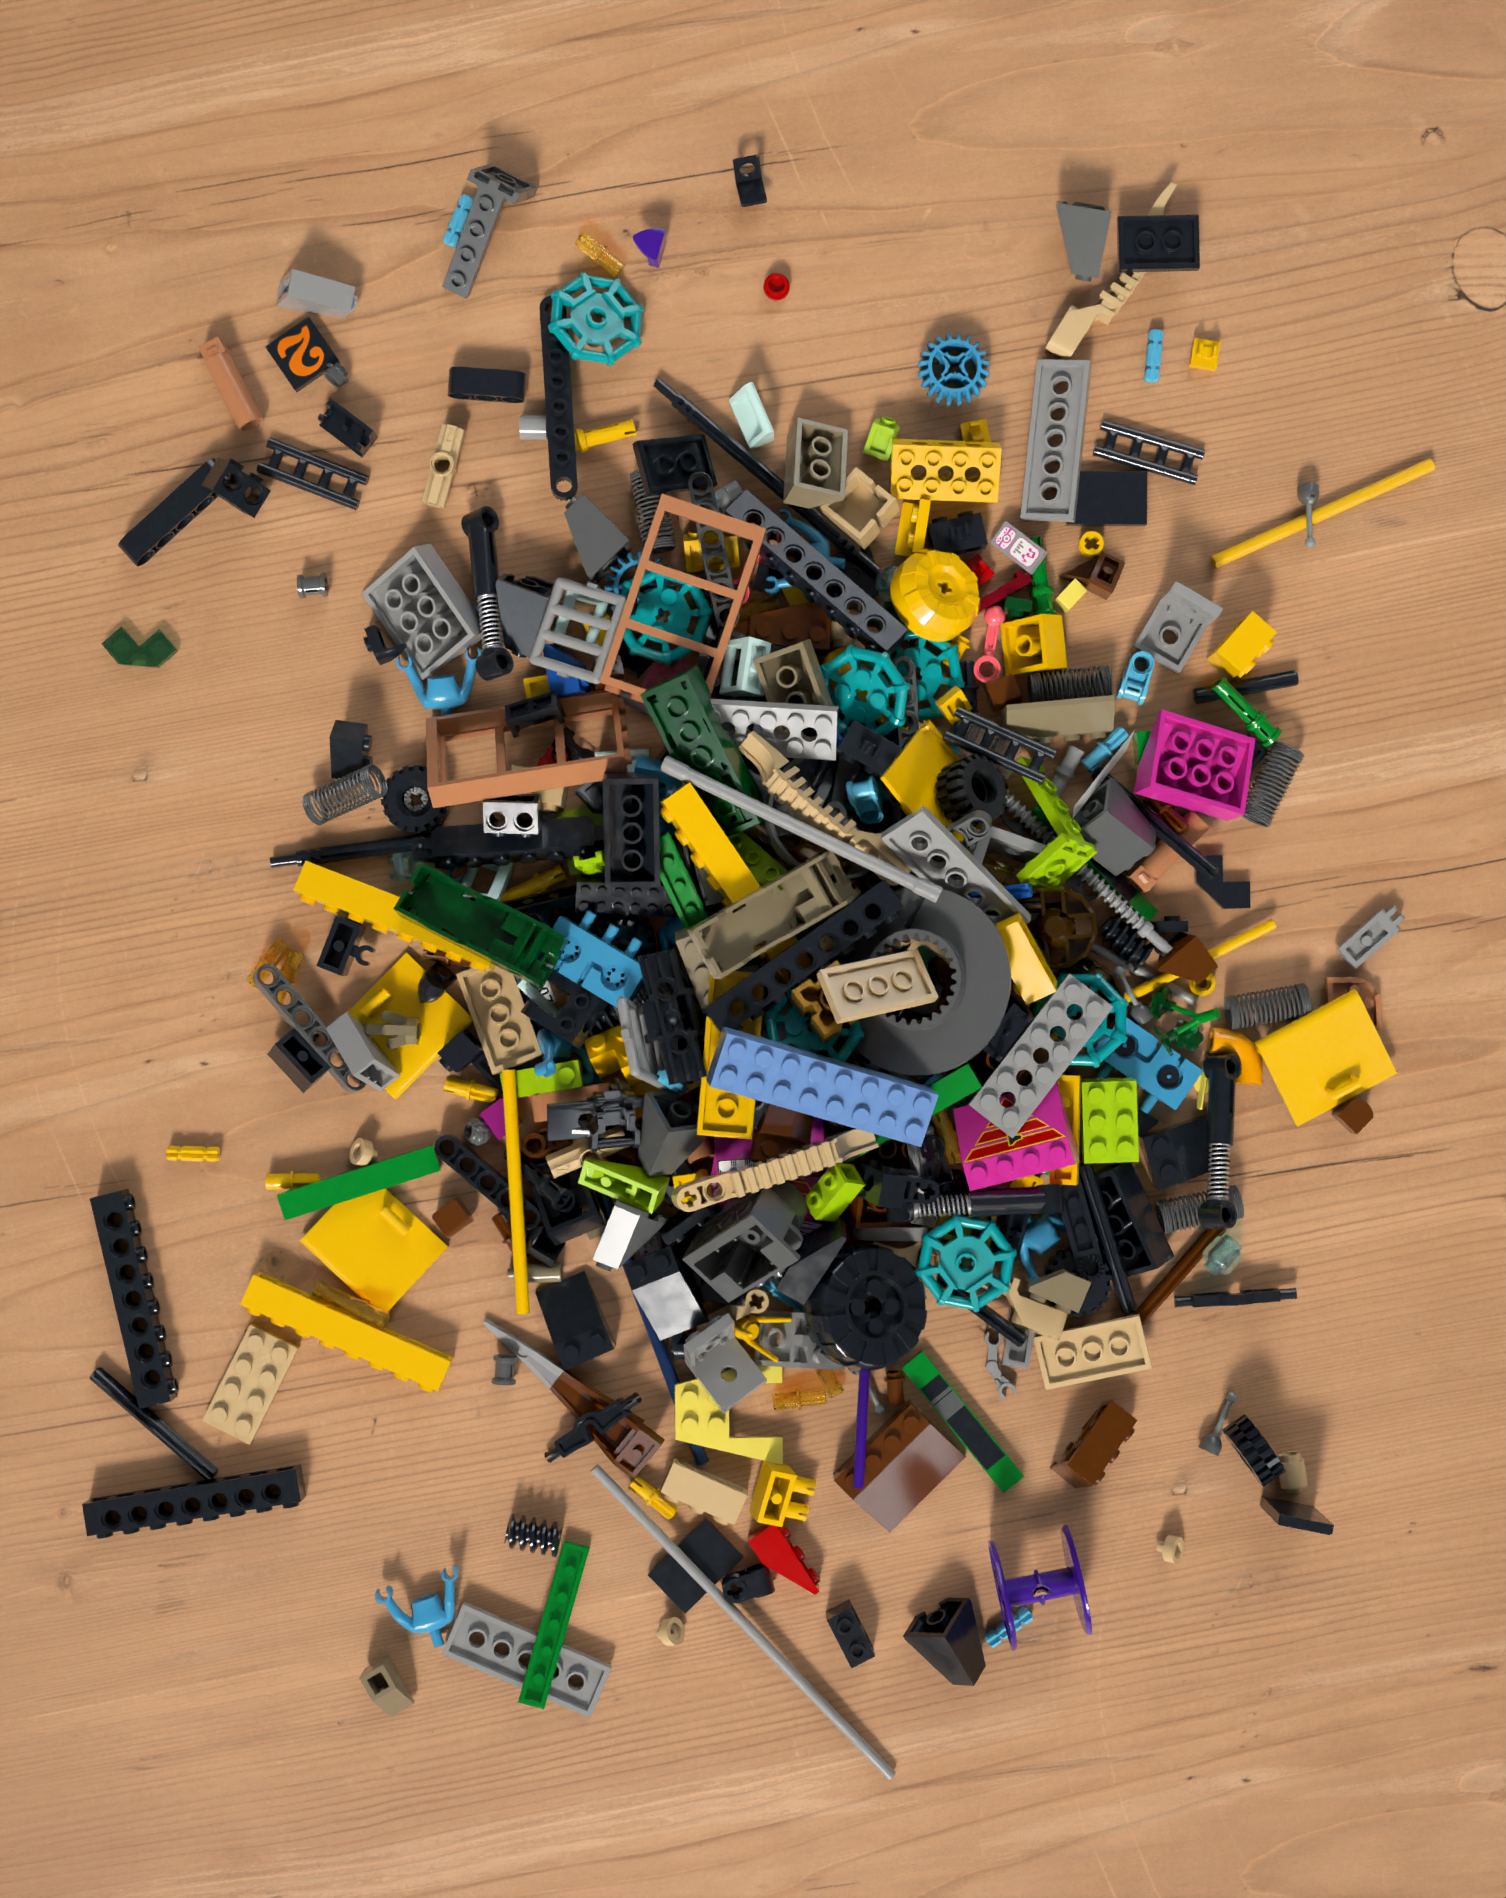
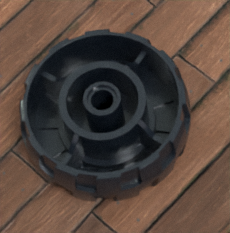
M857 1244L841 1248L805 1304H802L808 1336L821 1349L820 1353L833 1363L855 1370H878L898 1363L901 1357L908 1356L918 1344V1337L921 1331L924 1330L927 1319L925 1288L923 1282L916 1275L914 1266L905 1257L894 1254V1250L873 1244Z

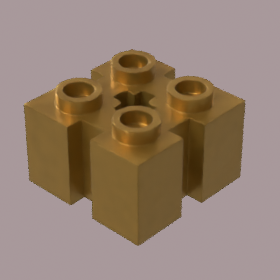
M836 960L826 968L839 966L840 963ZM808 979L792 990L791 1002L803 1018L807 1015L811 1016L810 1027L824 1044L841 1032L843 1023H836L830 1006L825 1003L827 999L819 980L814 984L811 979ZM859 1019L853 1020V1021H848V1024H849V1025H852L853 1023H855V1022L858 1021Z

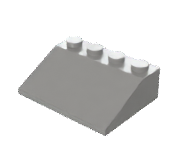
M431 543L414 546L361 593L396 645L407 644L402 654L408 662V655L410 654L413 657L412 666L421 681L427 679L463 654L467 648L470 649L481 640L482 631L480 630L479 613L475 610Z

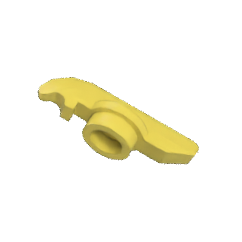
M1204 1071L1193 1085L1198 1092L1197 1109L1203 1110L1205 1094L1208 1093V1079L1205 1077Z

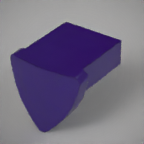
M651 228L634 234L633 241L640 252L648 258L649 265L659 268L666 246L665 230Z

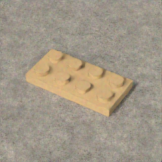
M918 949L825 968L817 973L818 980L837 1024L933 1003L938 998V994Z
M497 966L494 971L486 968L485 972L470 968L456 974L493 1075L502 1072V1070H508L544 1056L531 1019L521 1013L525 1002L520 989L517 987L518 983L515 975Z
M1139 1314L1063 1329L1059 1341L1040 1334L1034 1335V1343L1046 1390L1152 1369Z
M251 1323L202 1421L250 1445L300 1347Z

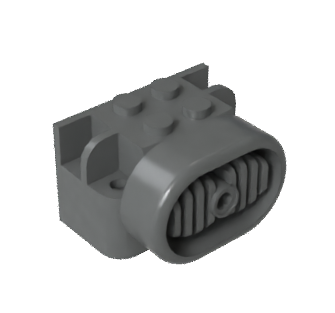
M788 1181L780 1185L774 1184L768 1189H759L755 1193H745L746 1196L740 1198L733 1197L728 1199L722 1210L698 1229L682 1258L728 1303L755 1286L757 1288L761 1287L768 1278L779 1276L786 1267L795 1263L801 1257L795 1250L803 1242V1236L799 1229L806 1217L807 1205L802 1193Z

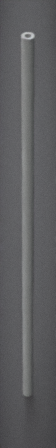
M598 1464L594 1466L590 1472L865 1757L888 1780L893 1778L896 1772L742 1612L733 1603L728 1602L724 1598L723 1593L626 1492Z

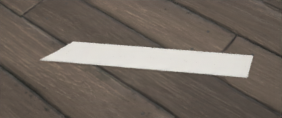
M1135 730L1075 804L1073 818L1127 751Z

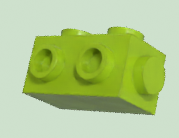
M835 1163V1166L828 1167L823 1176L813 1185L811 1191L804 1198L810 1214L815 1220L835 1222L865 1186L853 1164Z

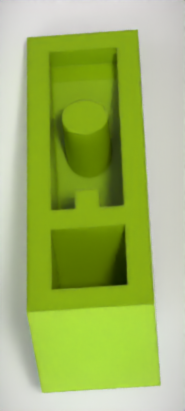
M580 1060L555 1064L556 1072L549 1077H544V1075L537 1076L534 1068L515 1071L517 1098L584 1087Z
M586 1158L578 1183L652 1214L662 1203L670 1178L664 1175L648 1177L643 1167Z

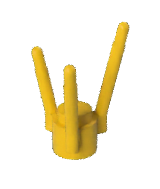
M750 1315L749 1318L735 1319V1337L744 1340L745 1344L752 1346L774 1362H778V1357L754 1341L759 1334L757 1323L791 1322L792 1318Z

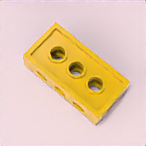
M892 439L889 494L896 499L998 503L1002 448L999 442ZM915 465L925 467L924 471L920 474H913L911 469ZM942 466H950L952 468L947 475L938 474V470ZM969 467L978 468V472L975 475H965V471Z

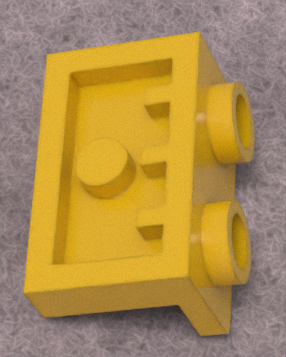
M920 499L919 504L907 502L902 504L895 547L896 556L909 558L912 554L924 549L931 500Z
M693 529L688 531V534L683 535L687 573L704 570L697 530ZM714 531L706 532L703 535L704 542L709 545H714L719 540L718 534ZM723 531L730 568L740 567L737 536ZM713 557L709 560V567L711 570L723 569L724 562L719 557Z

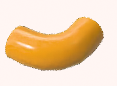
M1212 1027L1208 1036L1209 1053L1236 1054L1241 1061L1242 1067L1241 1074L1236 1079V1083L1262 1085V1060L1254 1043L1240 1032Z

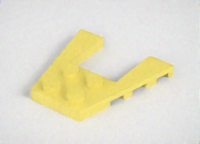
M756 1365L766 1377V1383H782V1367ZM726 1369L722 1372L721 1377L723 1380L731 1382L736 1379L737 1374L733 1369ZM697 1378L674 1384L675 1440L780 1465L783 1464L782 1436L729 1437V1410L723 1414Z

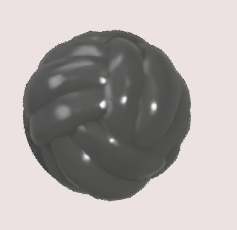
M475 1117L467 1121L464 1137L471 1145H483L491 1138L492 1130L483 1118Z

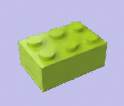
M1133 1077L1081 1079L1080 1138L1081 1160L1084 1164L1139 1162L1137 1081Z

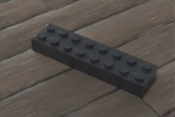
M576 875L575 913H586L587 910H590L595 914L679 918L661 879L660 887H605V876ZM693 880L702 898L698 881ZM708 905L706 909L710 915L711 905Z

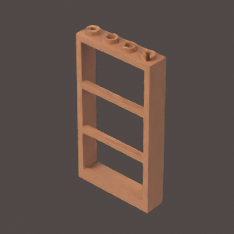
M661 494L600 679V683L605 685L604 690L620 695L622 690L631 693L630 699L644 703L640 694L646 691V689L611 678L626 628L714 657L706 681L711 699L766 535V529ZM665 511L753 541L737 590L649 561ZM646 570L734 599L717 649L630 619Z
M606 690L559 697L566 713L565 722L613 715L616 754L566 761L563 724H560L556 718L523 729L554 724L557 763L507 771L504 732H509L510 728L505 721V706L426 718L427 789L433 808L603 781L604 772H628L627 765L632 764L630 748H628L630 743L628 732L626 731L628 726L624 698H618L617 694ZM495 734L497 773L447 781L446 742Z

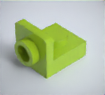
M881 416V419L875 418L863 453L888 462L891 455L892 439L897 438L900 426L896 425L894 419Z

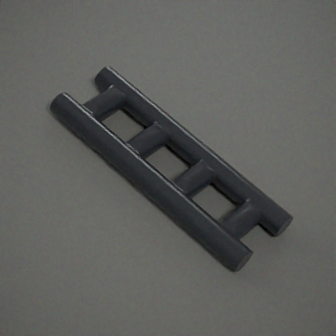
M1102 421L1100 430L1108 433L1103 447L1095 445L1093 456L1188 484H1196L1198 475L1190 473L1194 458L1202 460L1205 449L1110 421ZM1118 435L1133 440L1129 455L1114 451ZM1143 443L1159 447L1155 462L1139 458ZM1169 450L1184 455L1180 470L1165 466Z
M273 438L268 439L266 447L274 451L268 465L261 462L258 464L256 470L258 473L353 510L358 509L360 501L352 497L358 483L366 486L370 476ZM284 454L298 459L293 475L278 469ZM308 464L323 469L318 484L303 479ZM333 473L348 479L342 494L328 489Z
M960 706L957 707L954 716L961 720L955 733L946 731L943 741L972 754L983 755L987 757L988 761L991 760L993 763L1039 784L1043 783L1046 774L1039 772V769L1045 757L1053 760L1057 752L1056 749ZM970 724L985 729L980 744L964 738ZM995 735L1010 741L1004 756L989 749ZM1020 745L1035 752L1029 767L1014 760Z

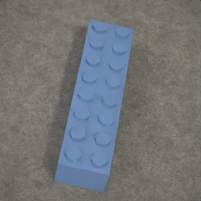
M724 1026L706 1077L709 1086L918 1147L922 1146L939 1096L932 1087Z

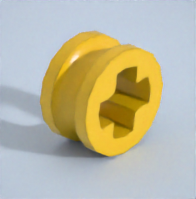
M1089 531L1079 540L1078 548L1085 557H1095L1102 550L1104 541L1099 533ZM1095 539L1097 541L1095 544L1097 549H1086L1085 545L1087 543L1084 540L1090 541Z

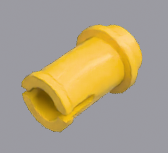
M958 635L950 641L952 642L951 644L957 645L959 648L957 651L960 662L965 650L970 648L968 646L970 640ZM948 658L941 661L942 664L949 667Z

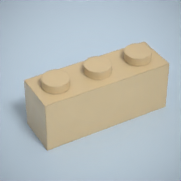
M675 1457L660 1491L668 1501L677 1504L681 1501L688 1504V1508L698 1514L706 1512L714 1516L713 1520L723 1525H728V1523L735 1525L748 1496V1489Z

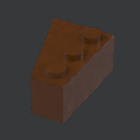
M807 602L751 615L747 622L746 637L750 636L769 642L773 646L788 647L810 639L815 654L825 656L830 647L831 620L817 604L814 605Z
M1113 1400L1103 1402L1082 1427L1084 1431L1075 1444L1070 1442L1066 1447L1069 1453L1059 1464L1054 1462L1050 1468L1074 1488L1096 1486L1105 1476L1103 1470L1107 1464H1111L1120 1453L1118 1448L1122 1442L1128 1441L1135 1431L1133 1426L1137 1420Z

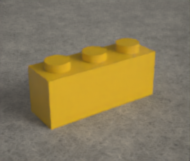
M1020 912L996 923L995 925L1007 948L1011 978L1014 981L1012 986L1015 993L1023 998L1026 1005L1056 992L1058 982Z

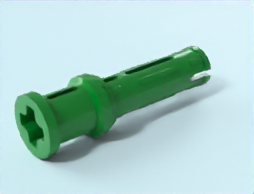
M1030 537L1031 540L1043 548L1042 537ZM1044 558L1035 572L1030 574L1033 580L1032 589L1030 590V597L1033 598L1035 608L1033 616L1039 614L1057 615L1052 601L1054 590L1048 582Z
M1221 677L1212 686V690L1246 722L1245 728L1248 731H1253L1264 747L1272 744L1280 736L1282 730L1279 727L1275 728L1266 719V714L1263 711H1257L1225 677Z

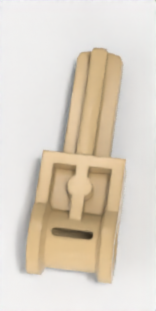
M753 1287L743 1296L744 1307L735 1305L724 1306L707 1315L709 1322L716 1316L720 1315L723 1317L727 1313L733 1320H738L751 1313H762L769 1304L768 1292L761 1287ZM753 1294H756L758 1297H764L761 1299V1305L758 1306L756 1303H750ZM709 1322L697 1326V1331L699 1333L708 1328L707 1324Z

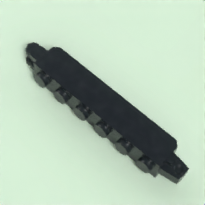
M589 816L542 819V827L539 834H535L532 837H521L519 834L493 836L492 833H484L483 824L436 827L431 832V839L413 842L412 855L415 862H431L435 864L436 868L443 870H452L455 867L461 866L479 868L487 864L505 866L514 862L532 864L541 860L559 862L574 856H580L585 860L595 857V852L598 850H604V825L595 826L594 821Z

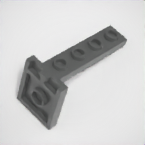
M493 164L477 167L469 172L467 180L476 184L478 190L442 285L445 289L465 299L469 297L504 202L517 204L534 198L538 189L537 186Z

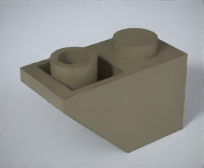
M1060 1269L1028 1282L1025 1288L1031 1292L1029 1297L1042 1303H1045L1047 1299L1056 1303L1054 1308L1070 1314L1071 1310L1079 1313L1091 1282L1065 1269Z
M388 1655L366 1667L362 1672L360 1680L370 1698L390 1717L414 1704L415 1701Z

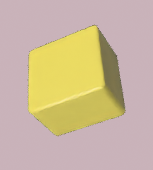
M1075 578L1053 602L1064 613H1067L1088 590Z

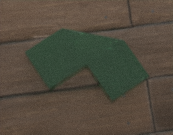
M120 627L102 643L114 660L122 666L159 668L178 652L177 648L161 630L155 632L139 646L123 627Z

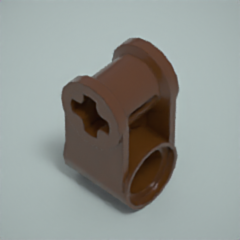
M546 1127L526 1135L521 1145L529 1159L539 1162L545 1160V1156L571 1146L573 1141L571 1139L562 1140V1142L561 1140L548 1141ZM541 1142L542 1147L538 1152H530L529 1149L532 1143Z

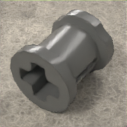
M326 573L310 577L297 575L299 597L302 599L306 598V595L322 594L323 597L328 596L329 588Z
M508 1354L494 1355L493 1360L496 1363L495 1377L492 1378V1383L496 1385H515L516 1379L513 1376L514 1362H517V1356Z

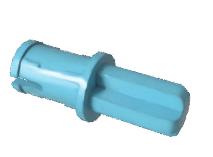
M1119 726L1103 742L1098 741L1097 746L1081 760L1083 766L1093 773L1104 761L1112 758V753L1128 738L1129 735L1126 730Z

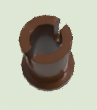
M901 1370L887 1371L884 1377V1381L887 1382L888 1405L898 1406L905 1403L903 1391L905 1376L902 1375Z

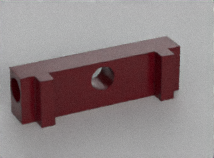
M1018 570L1013 575L1014 580L983 598L979 596L980 608L978 615L988 607L994 606L1007 596L1009 597L1031 584L1033 580L1028 572L1022 574Z

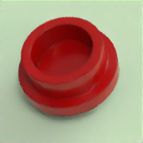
M780 273L769 275L764 281V293L769 299L774 301L784 299L790 291L789 280Z

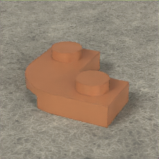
M1359 977L1325 978V1004L1355 989L1361 997L1376 1031L1382 1030L1381 997L1369 982Z

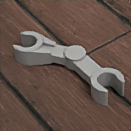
M986 1331L984 1341L988 1345L985 1367L994 1378L999 1396L1007 1400L1002 1393V1389L1005 1386H1009L1014 1394H1016V1389L998 1369L997 1350L998 1346L1002 1343V1335L997 1332V1341L991 1343L988 1340L989 1332Z

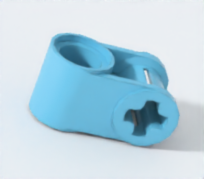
M1140 651L1128 659L1124 674L1117 688L1116 698L1124 697L1137 701V704L1142 706L1154 668V659L1151 654ZM1136 658H1142L1146 661L1147 667L1145 671H1138L1135 668L1134 661Z
M870 776L868 780L856 783L848 781L846 783L847 796L860 821L869 825L881 822L884 818L883 800L875 777Z

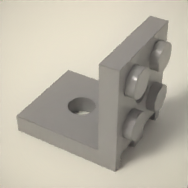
M1175 581L1163 593L1132 648L1139 652H1148L1156 662L1179 674L1206 627L1219 617L1223 608ZM1165 630H1172L1176 634V642L1174 644L1164 642L1162 635Z
M991 826L986 837L968 846L966 849L981 864L986 850L1026 864L1043 851L1045 844ZM958 874L957 880L964 879L961 875Z
M763 1311L757 1314L758 1317H791L792 1321L757 1323L759 1334L755 1342L773 1353L779 1360L774 1362L755 1349L754 1363L756 1365L845 1370V1366L833 1363L820 1353L821 1349L816 1343L811 1341L805 1328V1313ZM778 1333H780L781 1341L779 1345L777 1344Z
M728 1313L723 1317L718 1315L707 1324L708 1328L701 1333L698 1331L694 1332L685 1340L686 1344H684L686 1365L723 1414L767 1382L766 1377L735 1338L734 1320ZM726 1369H733L737 1377L735 1380L727 1382L722 1379V1372Z

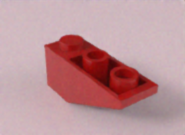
M784 1523L782 1527L764 1524L748 1535V1542L763 1565L814 1595L819 1593L818 1583L821 1580L813 1567L808 1569L803 1562L806 1557L798 1545L793 1546L790 1542L789 1537L791 1534Z

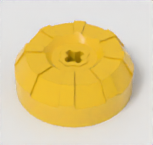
M930 549L919 550L899 565L892 576L890 595L898 617L907 628L924 639L935 642L954 639L974 622L980 608L977 577L974 571L971 572L969 567L954 553Z

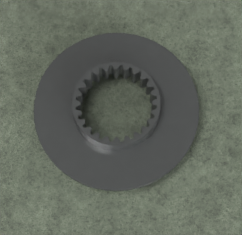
M902 888L893 891L904 906L898 910L900 916L889 924H886L885 921L881 922L876 926L877 933L867 940H864L863 937L859 938L854 942L856 948L843 957L838 953L831 960L833 962L837 960L840 965L891 955L893 954L892 947L900 948L901 942L908 944L911 939L930 942L938 945L940 950L946 951L945 957L953 960L949 965L950 968L956 969V973L951 975V978L956 980L957 983L950 987L954 995L947 996L946 999L949 1005L940 1006L942 1013L934 1012L932 1013V1018L923 1017L922 1021L904 1019L902 1016L894 1015L895 1011L859 1019L861 1030L865 1034L864 1039L860 1040L855 1047L866 1059L886 1070L907 1075L938 1074L959 1067L972 1059L988 1045V1042L995 1035L1001 1025L1009 1002L1011 991L1010 961L1004 940L988 915L973 902L948 890L942 889L936 903L925 898L910 928L903 927L908 915L910 916L916 909L920 895L908 888ZM868 904L866 906L865 915L871 920L877 918L878 909L875 905ZM850 921L843 932L846 935L852 936L855 933L856 925L854 922ZM844 1022L842 1028L850 1029L848 1022Z

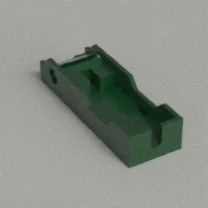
M698 666L688 669L672 679L669 678L651 686L640 694L671 758L763 803V798L734 739L725 733L711 704L710 690ZM692 785L727 837L759 824L764 820ZM736 815L737 818L733 820L731 816Z
M420 861L410 879L413 888L410 893L406 890L403 891L393 908L396 913L403 919L542 989L568 943L566 937L549 926L492 897L484 896ZM466 894V895H468V896H470V897H472V898H474V899H476V900H475V902H474V901H472V900H470V899L464 897L463 895ZM443 929L446 930V931H448V932H450V933H452V934H454L455 937H453V936H451L450 934L444 932ZM541 954H545L542 960L539 961Z

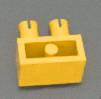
M763 1461L749 1512L756 1522L782 1527L785 1517L806 1521L807 1516L804 1513L808 1514L809 1512L808 1504L792 1502L790 1498L792 1491L813 1496L815 1491L811 1488L816 1489V1479L797 1476L787 1464L780 1465Z

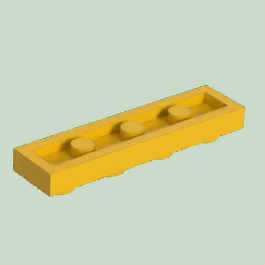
M1061 1075L1057 1082L1079 1155L1081 1075ZM1079 1162L1075 1165L1051 1170L1049 1184L1078 1185Z

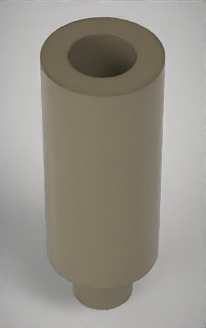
M527 1263L528 1283L562 1281L561 1263H554L552 1267L545 1263ZM508 1268V1279H514V1268Z

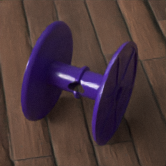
M1064 1525L1061 1529L1066 1568L1042 1573L1035 1569L1032 1575L1005 1580L995 1543L991 1540L988 1541L998 1600L1012 1651L1017 1648L1012 1607L1037 1602L1045 1605L1046 1600L1073 1595L1082 1628L1086 1634L1092 1635L1091 1616L1084 1580L1075 1545L1067 1525ZM1042 1591L1046 1593V1595L1034 1597L1036 1593H1041Z

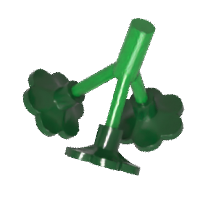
M1162 986L1152 997L1150 1013L1153 1014L1154 1018H1161L1163 1013L1167 1011H1177L1192 1017V1021L1179 1020L1176 1023V1027H1173L1166 1033L1160 1031L1155 1025L1153 1028L1170 1056L1174 1055L1171 1050V1042L1174 1040L1178 1048H1187L1190 1051H1195L1204 1039L1203 1034L1199 1031V1025L1220 1018V1010L1214 1008L1196 1013L1177 1006L1176 1002L1171 1001L1172 992L1169 991L1168 987Z

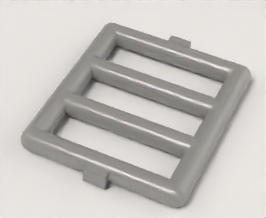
M558 577L555 580L551 592L552 595L535 639L529 661L533 665L556 671L557 675L569 679L571 676L593 684H599L627 598L602 590L597 584L588 582L586 585ZM565 589L616 605L611 620L559 605L563 590ZM555 615L606 630L602 646L551 631ZM546 640L598 656L594 671H588L541 656Z
M623 996L619 997L616 1003L630 1074L661 1090H668L669 1088L658 1082L659 1075H657V1072L659 1070L664 1071L665 1069L658 1040L651 1044L645 1043L644 1035L648 1033L644 1014L638 1015V1004Z

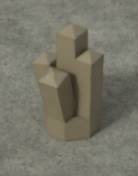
M384 1011L381 1014L382 1021L396 1025L367 1024L364 1028L365 1033L368 1035L397 1036L387 1039L386 1046L389 1049H395L408 1044L419 1045L421 1037L420 1018L406 1017Z

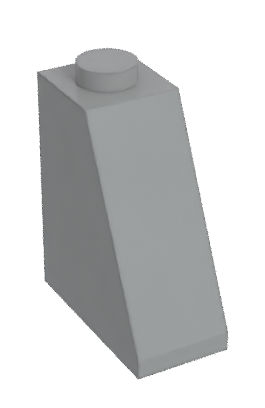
M292 269L280 280L276 306L345 318L351 311H355L357 296L354 295L355 286Z
M346 1012L337 1017L326 1030L352 1075L381 1092L401 1075L373 1037L365 1033V1027L361 1021Z

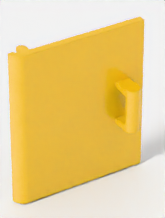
M928 720L918 729L880 779L901 804L900 808L907 816L924 805L946 827L952 824V820H948L944 816L945 812L941 811L939 807L940 802L936 799L937 790L935 789V783L938 782L937 776L941 773V769L960 760V758L948 742L943 741L944 737L933 723ZM951 832L959 842L964 840L961 833Z
M408 952L348 1011L349 1014L360 1020L364 1027L367 1024L396 1025L382 1021L381 1014L384 1011L406 1017L420 1018L421 1037L419 1045L408 1044L395 1049H389L386 1046L387 1039L397 1036L371 1035L401 1075L385 1088L396 1100L440 1056L438 1052L461 1030H465L473 1022L470 1012L465 1010L447 991L434 1002L420 1003L418 984L426 970Z
M1355 989L1254 1042L1257 1052L1262 1056L1297 1127L1397 1074L1361 997Z
M386 1188L333 1205L300 1240L303 1245L382 1318L387 1312L391 1311L397 1301L449 1247Z

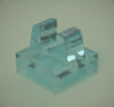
M412 852L392 854L393 857L388 859V864H394L395 873L390 874V878L396 879V881L410 880L419 862L414 861Z

